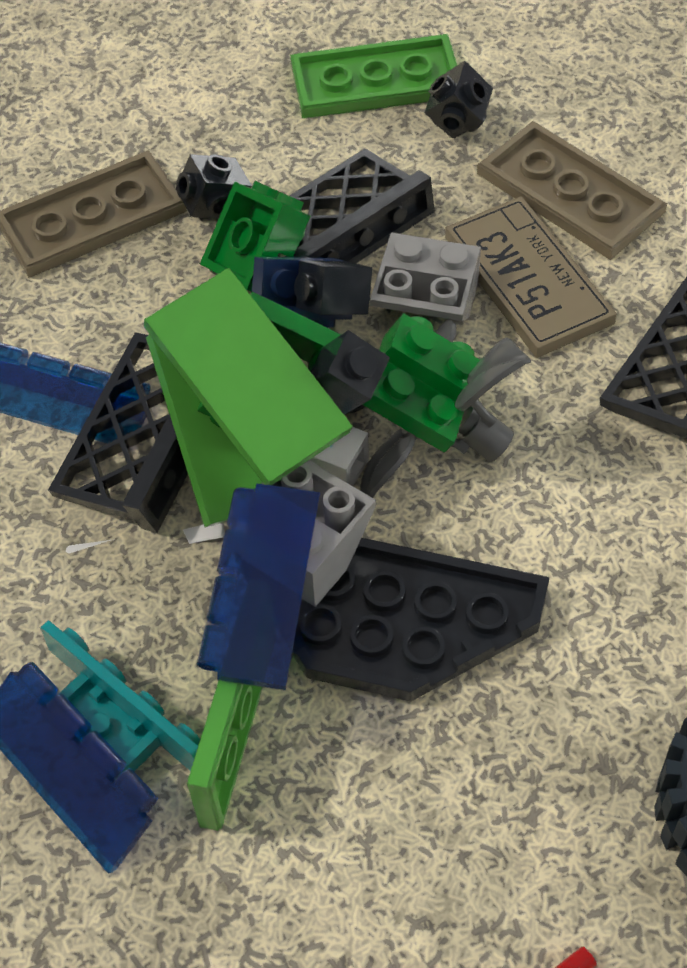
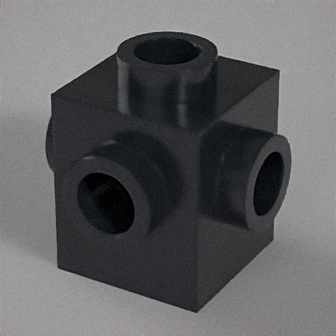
M465 60L439 76L433 82L429 89L430 97L424 113L450 138H456L467 131L473 132L484 123L487 117L486 110L493 87Z
M190 154L183 172L177 178L176 191L191 217L219 219L234 182L249 188L252 185L235 157H223L218 154H211L209 156Z

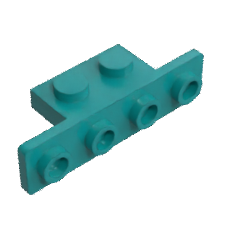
M49 620L40 627L51 653L78 675L42 709L46 719L120 784L136 771L160 746L191 771L200 742L199 736L191 728L183 723L175 727L163 716L165 714L164 709L154 697L144 690L138 695L125 684L127 680L123 673L108 659L104 658L99 663L88 653L89 647L74 630L67 627L64 631H61Z

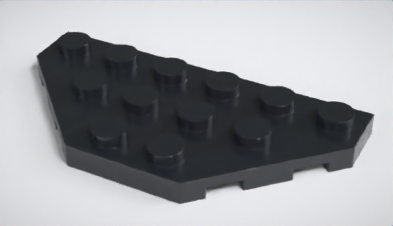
M361 538L347 570L315 607L235 557L236 567L247 584L250 581L268 585L271 593L275 628L306 678L410 702L536 634L539 631L550 577Z

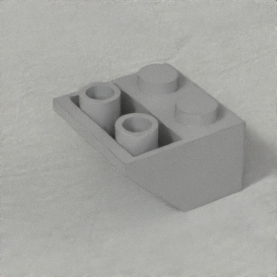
M391 232L371 294L370 306L457 321L468 319L479 283L481 247Z
M307 461L268 488L262 483L227 521L233 555L316 607L347 570L375 510L376 500L313 462Z

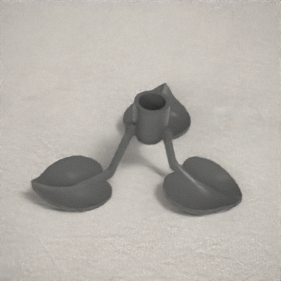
M448 319L435 332L453 342L456 334V324L451 319ZM503 338L497 342L476 364L468 376V384L461 391L455 403V408L459 411H464L458 430V439L456 438L455 443L451 447H455L463 454L469 448H472L489 462L495 461L504 453L513 439L514 431L488 412L479 401V398L509 374L523 365L531 363L530 358L510 338ZM402 428L390 436L369 460L361 479L360 491L374 498L378 490L406 460L418 437L408 431L406 432Z

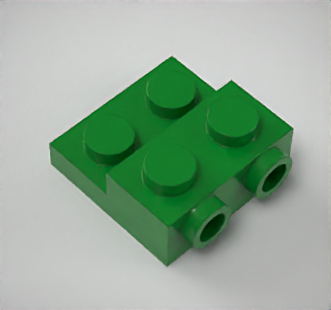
M254 181L252 188L234 182L200 265L216 274L230 268L244 288L252 292L254 257H277L278 253L288 257L294 256L298 244L304 237L305 228L311 217L301 212L304 202L257 181Z
M403 313L384 335L379 350L389 356L390 359L371 400L362 405L445 453L455 443L464 411H459L455 408L456 400L468 384V376L480 359L474 356V350L470 345L459 341L450 342L434 332L433 325L427 319L419 316L409 317Z

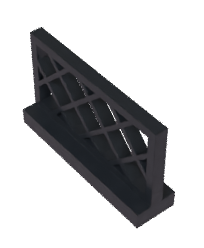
M364 148L289 195L304 202L301 210H309L308 215L311 216L305 228V235L298 244L293 257L335 258L358 263L387 244L391 232L402 234L435 212L431 177L420 170L412 175H408ZM365 165L374 171V174L352 175V173ZM393 186L389 190L379 193L380 187ZM372 187V193L349 194L350 188ZM327 189H342L341 195L319 196L320 193ZM360 207L353 213L346 214L347 208ZM339 208V213L336 215L316 216L317 209ZM328 228L317 236H313L314 229Z
M686 277L599 399L600 406L614 413L687 439V414L684 419H680L666 414L662 410L663 406L682 401L687 403V381L684 377L687 374V360L678 363L673 353L687 349V335L667 340L664 334L666 328L683 324L687 326V305L685 303L687 300ZM665 355L669 365L645 371L642 365L645 358ZM675 377L680 389L655 394L651 383ZM643 386L647 395L645 398L633 401L618 397L622 390Z
M135 332L48 491L52 496L134 520L141 529L158 533L188 472L170 414L157 420L154 417L151 408L164 402L165 398L162 388L148 395L145 393L142 383L158 375L154 363L137 371L135 365L143 350H149V346L146 340L148 335ZM136 387L140 399L116 410L114 403L119 394ZM145 411L149 424L125 435L121 422ZM114 426L118 439L94 450L93 442L97 434ZM154 436L155 442L149 454L134 461L130 447ZM123 451L127 465L103 476L99 463ZM92 467L96 480L78 489L69 487L77 473ZM132 477L133 484L124 501L111 499L108 488Z

